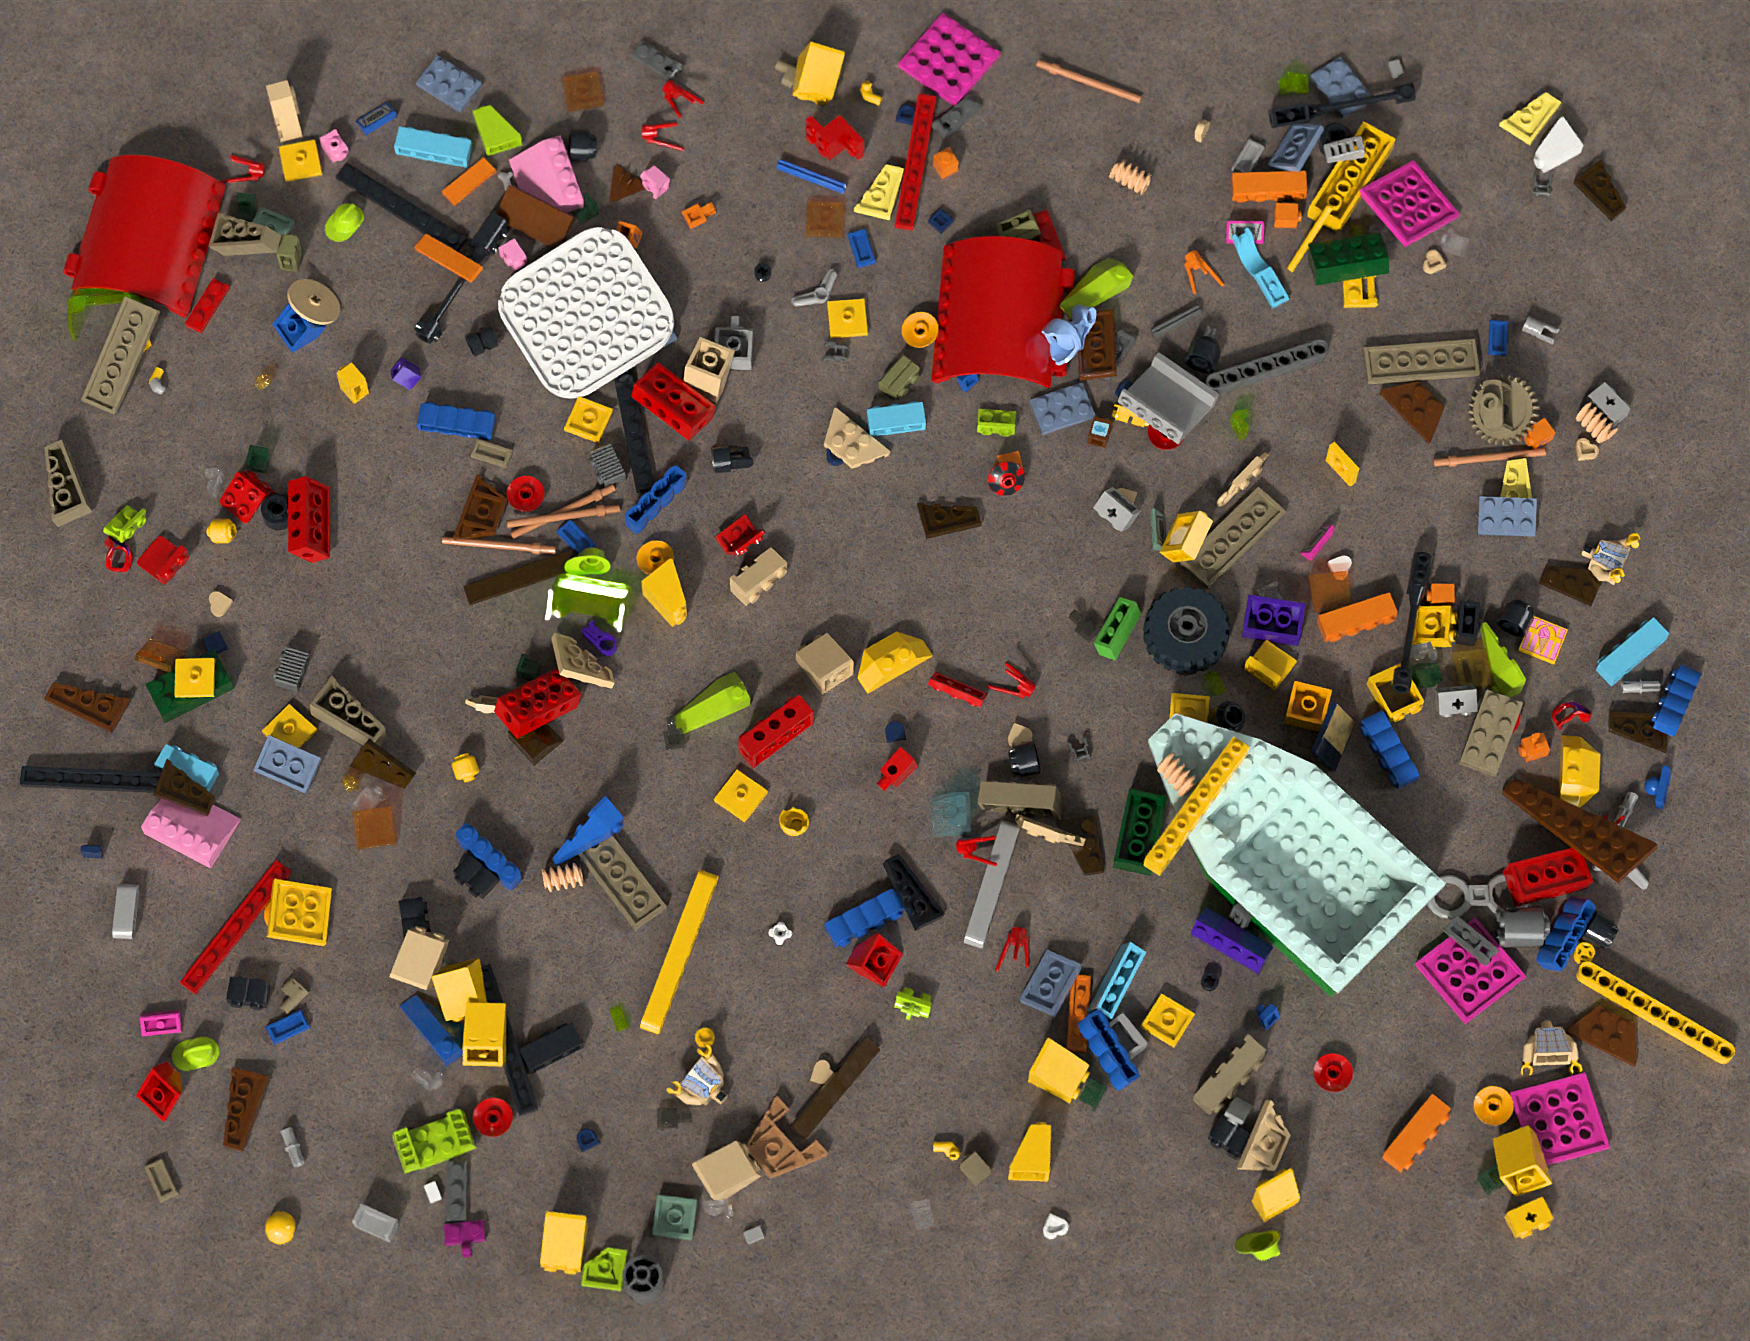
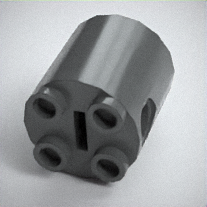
M1541 907L1501 908L1496 910V922H1499V929H1496V940H1499V946H1542L1550 933L1549 918Z
M637 1256L629 1260L624 1266L622 1278L627 1296L632 1301L641 1305L657 1300L664 1288L662 1269L658 1262L651 1257Z

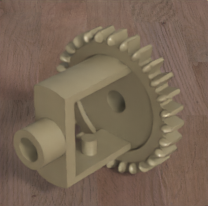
M1503 374L1500 375V379L1494 375L1493 380L1487 378L1483 384L1480 383L1481 391L1474 390L1478 395L1470 397L1475 402L1468 404L1473 407L1468 413L1474 415L1469 418V421L1475 422L1471 427L1473 429L1478 428L1476 434H1482L1481 439L1486 440L1488 438V443L1490 444L1495 440V445L1497 446L1500 445L1501 441L1504 446H1507L1508 440L1510 444L1514 445L1515 438L1521 442V435L1528 437L1526 430L1533 431L1530 424H1537L1533 418L1539 417V415L1534 413V411L1539 410L1540 407L1534 405L1539 400L1533 398L1536 392H1529L1532 387L1530 385L1525 386L1526 381H1520V378L1517 376L1513 379V376L1508 374L1507 379ZM1508 407L1509 412L1503 416L1504 408Z

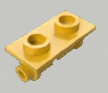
M1120 403L1119 405H1114L1118 407L1112 413V417L1115 420L1128 423L1129 416L1133 417L1131 424L1143 428L1144 426L1148 427L1149 424L1140 419L1127 408H1124Z

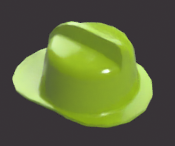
M345 203L338 206L325 224V233L328 238L336 242H342L351 237L364 221L363 211L353 203Z
M592 547L584 549L578 554V557L568 560L564 568L567 573L572 575L603 574L610 570L611 565L605 558L603 550Z
M196 1037L185 1040L174 1048L172 1061L178 1069L183 1071L207 1067L217 1060L219 1047L209 1037Z
M1272 1230L1246 1234L1235 1242L1234 1248L1240 1253H1252L1258 1260H1267L1280 1255L1278 1245L1280 1233Z

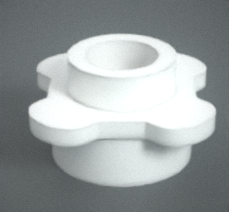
M779 922L773 929L769 930V936L776 940V944L782 945L785 939L791 938L792 932L787 929L785 923Z

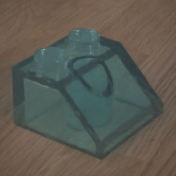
M950 792L930 799L932 837L970 836V792Z

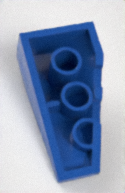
M606 796L589 812L587 822L582 825L580 824L576 828L575 837L573 839L569 838L555 854L553 861L556 866L608 839L614 833L617 834L624 826L623 816Z
M414 995L400 1006L446 1067L463 1055V1025L453 1022V1019L446 1021L442 1011L417 995Z

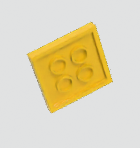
M274 879L267 937L325 946L332 888Z

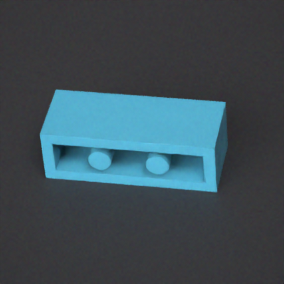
M911 401L903 405L891 404L888 407L874 406L867 409L869 434L874 437L926 430L923 402Z
M165 744L155 762L157 770L162 772L166 759H169L174 766L184 771L194 782L199 783L207 791H210L219 775L217 766L210 761L205 763L199 760L200 758L193 753L188 755L182 752L183 750L176 745L171 747Z

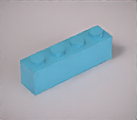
M399 126L394 148L395 153L399 155L467 168L472 152V142L465 137L457 138L445 133L436 134L429 130L420 131L409 126Z
M1654 617L1649 622L1645 620L1638 627L1639 630L1636 633L1632 631L1625 638L1626 641L1622 645L1620 643L1615 645L1609 656L1604 655L1598 660L1596 671L1611 687L1667 640L1670 633Z
M1131 942L1121 945L1087 1010L1088 1013L1099 1009L1106 1016L1107 1020L1113 1018L1146 954L1144 950Z

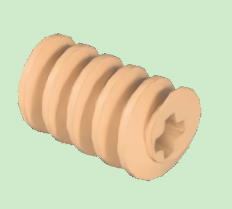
M1122 160L1120 163L1117 162L1109 178L1113 179L1115 177L1116 182L1122 180L1123 186L1128 184L1129 189L1135 187L1134 191L1136 193L1141 191V195H1143L1150 183L1151 174L1149 173L1145 177V170L1137 173L1138 167L1136 166L1132 170V163L1125 166L1126 160Z
M1589 402L1580 410L1576 420L1578 422L1582 421L1581 426H1587L1586 431L1592 432L1591 436L1593 438L1597 437L1596 441L1602 443L1611 438L1618 429L1611 430L1610 428L1613 423L1611 422L1606 425L1605 423L1608 418L1600 419L1603 413L1599 412L1596 414L1597 407L1591 409L1590 406L1593 402Z
M1173 752L1159 763L1158 772L1164 773V779L1169 778L1168 784H1174L1173 789L1175 791L1179 790V796H1184L1191 792L1199 782L1193 783L1195 775L1188 777L1190 770L1183 771L1185 764L1177 765L1180 758L1173 760L1172 758L1175 755Z
M576 863L572 864V869L569 868L568 864H565L564 870L557 866L556 872L552 867L549 868V873L544 868L542 869L545 889L547 887L550 892L553 891V886L560 891L562 884L565 889H568L569 883H571L573 888L576 887V882H579L580 886L584 885L581 865L578 868Z

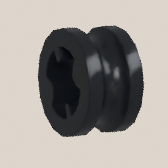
M761 263L755 267V278L758 281L765 282L770 279V266ZM764 269L765 272L764 276H762L760 273V270Z
M1207 972L1201 978V986L1206 991H1214L1219 984V978L1213 972ZM1208 977H1210L1212 981H1215V983L1213 982L1212 986H1209L1208 983H1205Z

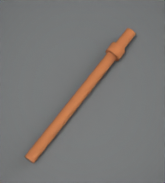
M1042 60L1037 62V67L1048 70L1051 74H1059L1140 103L1142 96L1064 69L1056 63L1051 64Z
M1545 448L1460 457L1451 455L1447 456V458L1433 459V466L1448 465V467H1454L1457 464L1545 456L1546 451Z
M613 484L601 490L596 489L590 495L550 514L574 511L593 501L602 500L603 496L616 490ZM546 523L525 525L511 531L510 534L514 539Z
M598 505L596 508L506 520L507 528L595 515L602 517L605 514L620 512L619 505L605 507L604 505Z
M447 536L442 538V544L532 552V554H556V546H546L534 542L533 544L480 539L456 541L453 537Z

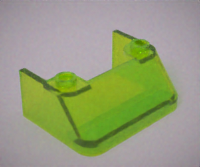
M103 288L72 290L67 302L68 330L72 341H76L75 313H81L85 310L86 306L122 304L124 297L146 305V298L127 292Z
M560 574L549 590L545 619L549 620L552 614L562 618L570 612L607 618L606 621L610 626L616 627L617 632L621 633L626 623L632 587L614 582Z

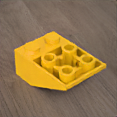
M466 1002L463 1065L503 1066L506 1062V1003Z
M1291 1168L1287 1171L1282 1169L1274 1174L1275 1177L1269 1181L1264 1179L1257 1184L1258 1187L1255 1189L1252 1203L1264 1222L1299 1202L1300 1197Z

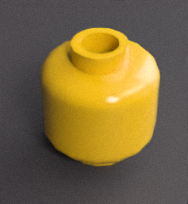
M213 519L210 525L207 526V535L214 543H230L236 537V525L230 519Z
M465 753L454 757L455 761L452 762L451 766L457 780H464V783L475 780V775L479 773L475 756Z

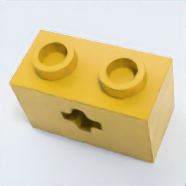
M352 362L339 369L337 377L340 389L355 404L369 393L366 379Z
M1542 1196L1507 1212L1505 1219L1514 1237L1521 1236L1523 1239L1533 1234L1532 1231L1537 1228L1540 1231L1548 1228L1553 1220V1216ZM1527 1216L1529 1218L1533 1217V1222H1531L1530 1220L1526 1221Z

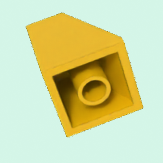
M810 42L798 56L792 95L801 100L813 101L818 105H827L833 98L845 52Z
M670 558L641 582L644 597L673 627L676 624H681L686 619L687 610L673 560Z
M479 957L444 966L431 976L446 1021L452 1019L453 1022L463 1020L466 1002L487 1003Z
M1047 1038L1029 1071L1028 1082L1071 1103L1072 1099L1076 1100L1080 1094L1081 1089L1079 1086L1081 1082L1085 1083L1090 1075L1088 1071L1089 1064Z
M1035 1122V1124L1030 1125L1010 1165L1008 1180L1048 1181L1050 1174L1051 1125H1047L1045 1122Z
M1529 1125L1493 1138L1500 1179L1515 1197L1552 1184L1538 1137Z
M546 1211L540 1261L541 1267H544V1270L556 1272V1269L564 1270V1273L567 1274L581 1272L588 1230L586 1216Z

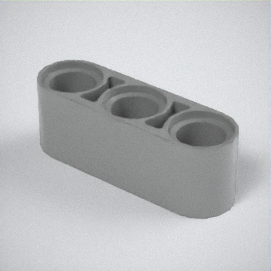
M119 883L117 886L112 929L113 938L134 939L139 899L138 884Z

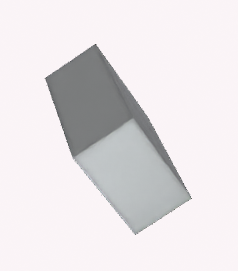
M1399 59L1388 62L1393 79L1404 75Z
M760 1226L743 1232L747 1244L764 1238Z

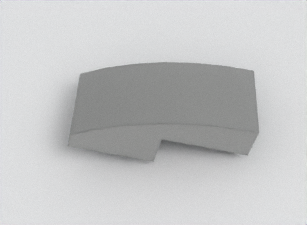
M1236 1097L1224 1115L1228 1117L1227 1120L1235 1125H1238V1123L1243 1124L1254 1106Z

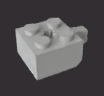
M732 316L731 326L715 328L714 343L735 351L730 369L751 370L753 329L739 327V316Z

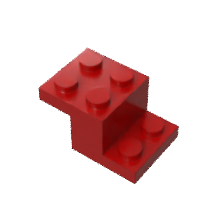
M812 115L805 119V138L811 145L814 144L822 157H826L830 161L844 149H846L851 157L854 156L857 160L864 156V139L841 115L825 127H822Z

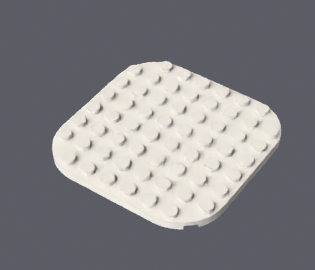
M602 227L581 232L514 274L503 286L500 300L498 301L499 313L504 324L544 387L551 393L563 398L586 396L653 355L667 343L674 326V316L670 304L631 243L618 231L603 229Z

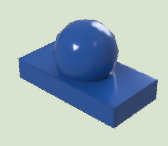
M1663 766L1660 778L1656 776L1649 777L1644 783L1645 791L1650 795H1656L1655 805L1659 809L1664 808L1671 779V768L1668 766Z

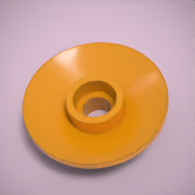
M917 312L910 315L902 325L903 339L907 344L916 348L930 345L936 339L939 331L936 319L925 312ZM920 330H924L923 334H918Z
M650 541L644 544L637 553L638 567L641 571L650 575L670 558L674 562V552L671 546L663 541Z
M1490 1086L1482 1089L1476 1095L1474 1111L1482 1122L1489 1125H1500L1505 1123L1512 1115L1514 1108L1513 1100L1504 1089ZM1489 1105H1495L1496 1110H1490Z

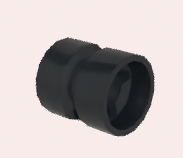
M489 324L479 328L478 333L473 331L465 335L466 342L474 357L484 353L485 349L491 350L499 346Z

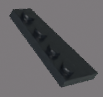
M900 854L885 860L883 866L915 931L941 919L945 915Z

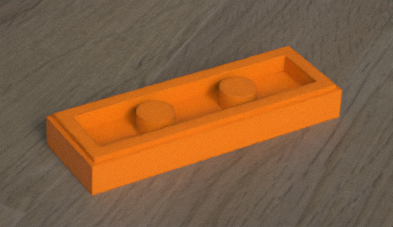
M483 157L442 190V194L455 206L495 174L496 169Z

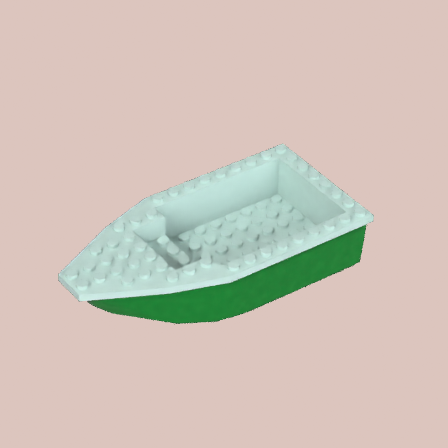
M1175 713L1148 739L1157 767L1166 756L1174 752L1175 755L1172 759L1180 758L1177 765L1185 764L1183 771L1190 770L1188 777L1195 775L1193 783H1200L1233 736L1250 747L1244 761L1187 838L1204 876L1232 907L1239 902L1253 916L1250 923L1326 994L1332 997L1336 992L1339 993L1446 883L1316 765L1260 739ZM1160 773L1174 812L1177 815L1195 788L1187 795L1179 796V790L1175 791L1173 789L1174 784H1168L1169 778L1164 779V773Z

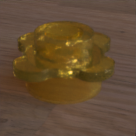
M259 375L255 378L253 387L257 386L259 390L266 388L272 383L269 378L272 375Z
M344 774V779L341 780V783L349 793L353 790L359 791L357 787L358 782L355 777Z

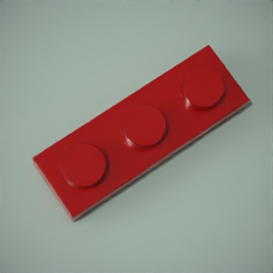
M1044 210L1033 214L1041 234L1037 235L1038 241L1062 251L1061 261H1065L1066 256L1048 211Z
M213 278L187 318L185 326L202 334L229 291V285Z
M936 671L928 683L936 691L946 692L953 698L967 701L972 706L981 707L988 695L986 692Z

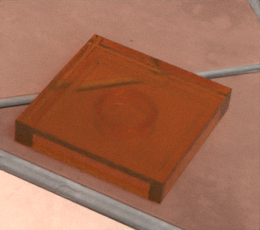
M598 72L561 77L568 112L604 106Z
M807 201L806 237L843 238L844 202Z
M1347 571L1309 575L1313 613L1329 612L1351 605Z
M150 639L136 653L135 660L171 672L175 668L176 659H183L186 651Z
M391 806L352 811L357 850L396 845Z

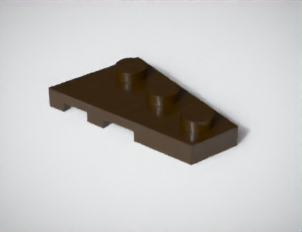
M1601 159L1574 180L1573 184L1611 222L1625 211L1626 207L1617 189L1614 188L1611 177L1606 172Z
M917 503L926 539L981 527L977 507L959 505L947 507L941 506V504H934L932 506Z
M1547 565L1539 584L1588 606H1592L1603 581H1599L1591 570Z
M1609 711L1608 732L1663 753L1667 752V734L1653 728L1655 722L1652 721L1654 714Z
M370 739L350 764L352 768L404 789L416 774Z
M166 759L153 796L208 816L215 796L199 783L189 778L184 771L174 766L169 759Z
M1095 816L1057 821L1056 823L1060 830L1086 839L1084 846L1067 843L1084 876L1104 873Z

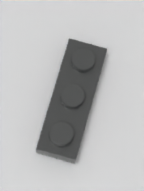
M447 1162L446 1222H466L467 1162Z

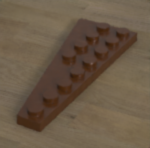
M1516 778L1502 789V795L1617 883L1622 881L1658 847V844Z

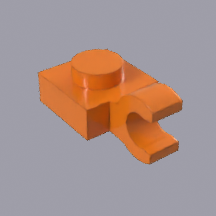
M712 202L702 208L696 204L682 211V216L690 230L707 222L706 216L709 217L716 214Z

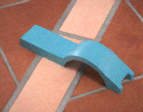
M1246 228L1244 234L1238 237L1236 234L1232 235V240L1243 265L1255 278L1273 309L1287 302L1289 297L1271 266H1268L1259 255L1254 244L1253 235L1249 228Z

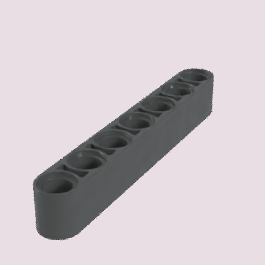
M1315 340L1209 375L1206 385L1220 395L1322 362L1326 358L1328 345L1324 340ZM1316 349H1320V350H1322L1323 352H1322V353H1317L1315 350H1316ZM1297 355H1304L1306 358L1301 359ZM1285 360L1288 364H1282L1280 361ZM1263 366H1268V367H1270L1271 369H1270V370H1265V369H1263L1262 367H1263ZM1245 372H1251L1253 375L1248 376ZM1232 377L1235 381H1229L1227 378ZM1216 383L1218 386L1212 387L1210 384Z

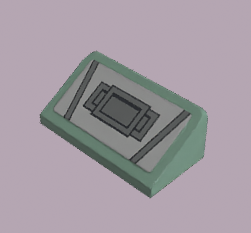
M1153 508L1150 514L1152 550L1154 551L1161 550L1164 544L1166 526L1164 514Z

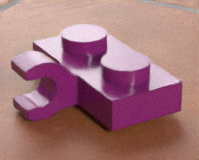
M483 1220L443 1225L445 1245L461 1244L463 1258L471 1257L470 1243L486 1241Z

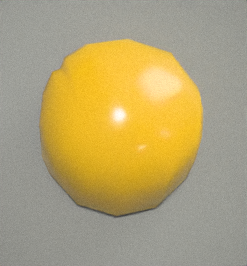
M792 807L787 811L782 810L779 815L780 827L789 836L801 835L809 827L808 815L801 809Z
M276 1211L267 1218L265 1232L270 1241L275 1244H284L293 1238L296 1226L292 1215L285 1211Z

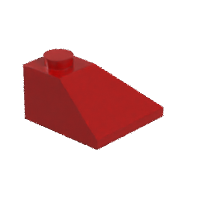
M876 933L854 948L846 965L857 974L885 987L903 954L879 933Z
M165 1061L151 1069L136 1094V1097L163 1122L166 1121L182 1095L180 1073Z

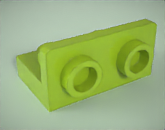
M979 409L977 432H981L983 435H991L992 433L1000 434L1001 436L1014 435L1016 411Z
M127 505L104 527L103 532L122 544L126 539H130L138 527L141 528L145 524L146 510L142 508L137 512Z

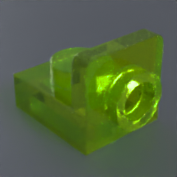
M1288 71L1279 79L1280 94L1285 96L1289 91L1300 94L1309 92L1307 75Z
M1248 409L1236 410L1230 417L1229 423L1239 441L1246 439L1249 431L1247 423L1243 421L1248 418Z

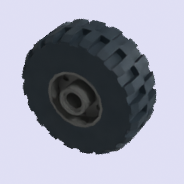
M1184 586L1183 589L1176 587L1172 588L1169 593L1163 592L1159 595L1158 600H1154L1151 603L1150 609L1147 610L1145 616L1143 640L1147 644L1146 650L1149 655L1153 654V660L1157 664L1162 663L1164 669L1168 671L1173 669L1176 670L1177 674L1189 672V675L1196 674L1197 670L1206 671L1209 665H1215L1219 661V657L1223 656L1230 634L1228 613L1223 611V604L1220 601H1216L1213 594H1206L1201 588L1195 590L1191 589V586Z

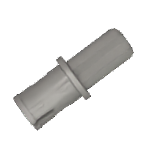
M1641 679L1639 681H1621L1622 693L1635 692L1642 694V692L1660 691V682L1642 681Z
M1627 792L1622 805H1619V812L1614 822L1622 815L1625 816L1618 824L1619 826L1624 827L1629 815H1632V809L1638 799L1637 794Z
M286 1128L280 1132L286 1145L285 1151L289 1153L293 1166L300 1167L304 1164L299 1149L300 1143H297L293 1128Z

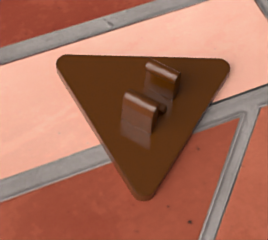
M618 165L614 166L610 202H615L645 190L642 181Z

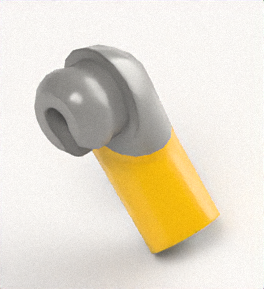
M156 367L149 380V385L153 392L163 394L166 388L165 385H162L160 379L164 371Z

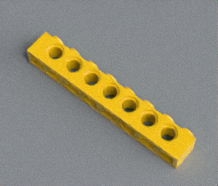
M1232 737L1145 857V867L1159 876L1163 873L1248 755L1250 748L1248 745L1236 737Z

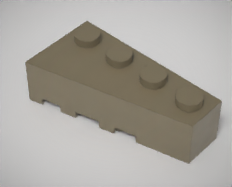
M218 213L209 247L223 256L277 253L281 235L267 226Z
M63 440L45 446L48 487L50 489L49 499L52 509L51 518L59 527L93 511L68 446Z
M333 676L330 677L310 704L312 716L363 746L369 739L378 746L386 739L385 727L369 711L367 712L361 706V703L355 700L344 687H341Z
M992 779L981 781L978 805L982 810L1008 813V810H1012L1013 813L1023 816L1028 812L1036 815V818L1044 819L1045 815L1054 816V820L1061 821L1064 799L1054 784L1044 783L1043 785H1036L1033 782L1017 784L1015 781L1002 783Z
M1248 1034L1244 1038V1044L1241 1049L1239 1047L1234 1049L1228 1058L1229 1061H1225L1215 1072L1216 1075H1212L1194 1095L1193 1101L1210 1116L1214 1112L1219 1113L1225 1106L1223 1102L1227 1098L1232 1099L1238 1092L1236 1088L1240 1084L1245 1085L1251 1078L1249 1074L1253 1070L1258 1071L1264 1064L1262 1060L1266 1049Z

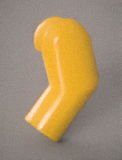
M864 81L860 87L863 99L880 105L882 97L873 94L872 84L869 81Z
M933 1142L934 1152L943 1151L951 1160H957L960 1157V1150L953 1142Z

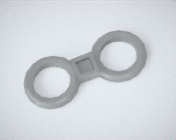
M1498 874L1490 879L1487 885L1468 886L1463 879L1457 876H1439L1445 883L1454 884L1462 890L1464 903L1460 908L1453 911L1440 908L1435 902L1434 897L1427 903L1435 915L1450 920L1467 913L1470 906H1488L1496 914V910H1500L1502 907L1498 906L1492 896L1493 889L1497 884L1506 880L1503 874ZM1529 904L1518 906L1516 908L1528 907Z

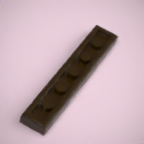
M572 550L463 586L469 605L567 573L564 566L568 560L574 558Z
M864 1036L790 1126L802 1138L807 1139L881 1049L868 1036Z

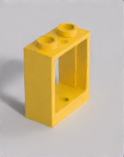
M1200 510L1177 514L1159 553L1172 562L1195 560L1213 521L1207 517L1208 515Z
M1401 663L1369 677L1367 681V686L1389 722H1398L1409 713H1418L1424 703L1420 692L1412 680L1411 689L1408 693L1414 703L1393 713L1389 710L1377 687L1392 681L1394 669L1401 667Z

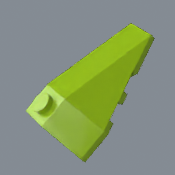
M1107 258L1094 265L1062 301L1060 308L1071 320L1074 306H1097L1130 286L1133 275L1123 262Z
M1487 622L1482 623L1480 631L1492 685L1491 690L1509 698L1521 693L1526 682L1525 676L1514 659L1509 660L1507 649L1499 646L1498 637Z
M733 672L713 682L672 719L679 734L683 735L751 706L750 697L742 680L736 672Z

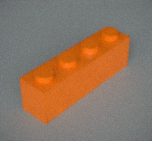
M1306 171L1232 173V201L1243 203L1248 200H1255L1256 202L1274 200L1279 202L1284 199H1292L1294 201L1306 199Z
M1389 592L1318 615L1317 624L1324 642H1336L1342 636H1354L1361 630L1366 629L1369 631L1376 628L1379 624H1390L1395 621L1398 611Z
M1431 1094L1385 1151L1382 1158L1400 1173L1404 1168L1408 1170L1415 1162L1412 1158L1416 1153L1420 1155L1427 1147L1424 1143L1428 1139L1432 1140L1439 1132L1437 1127L1440 1124L1444 1126L1449 1120L1451 1108Z

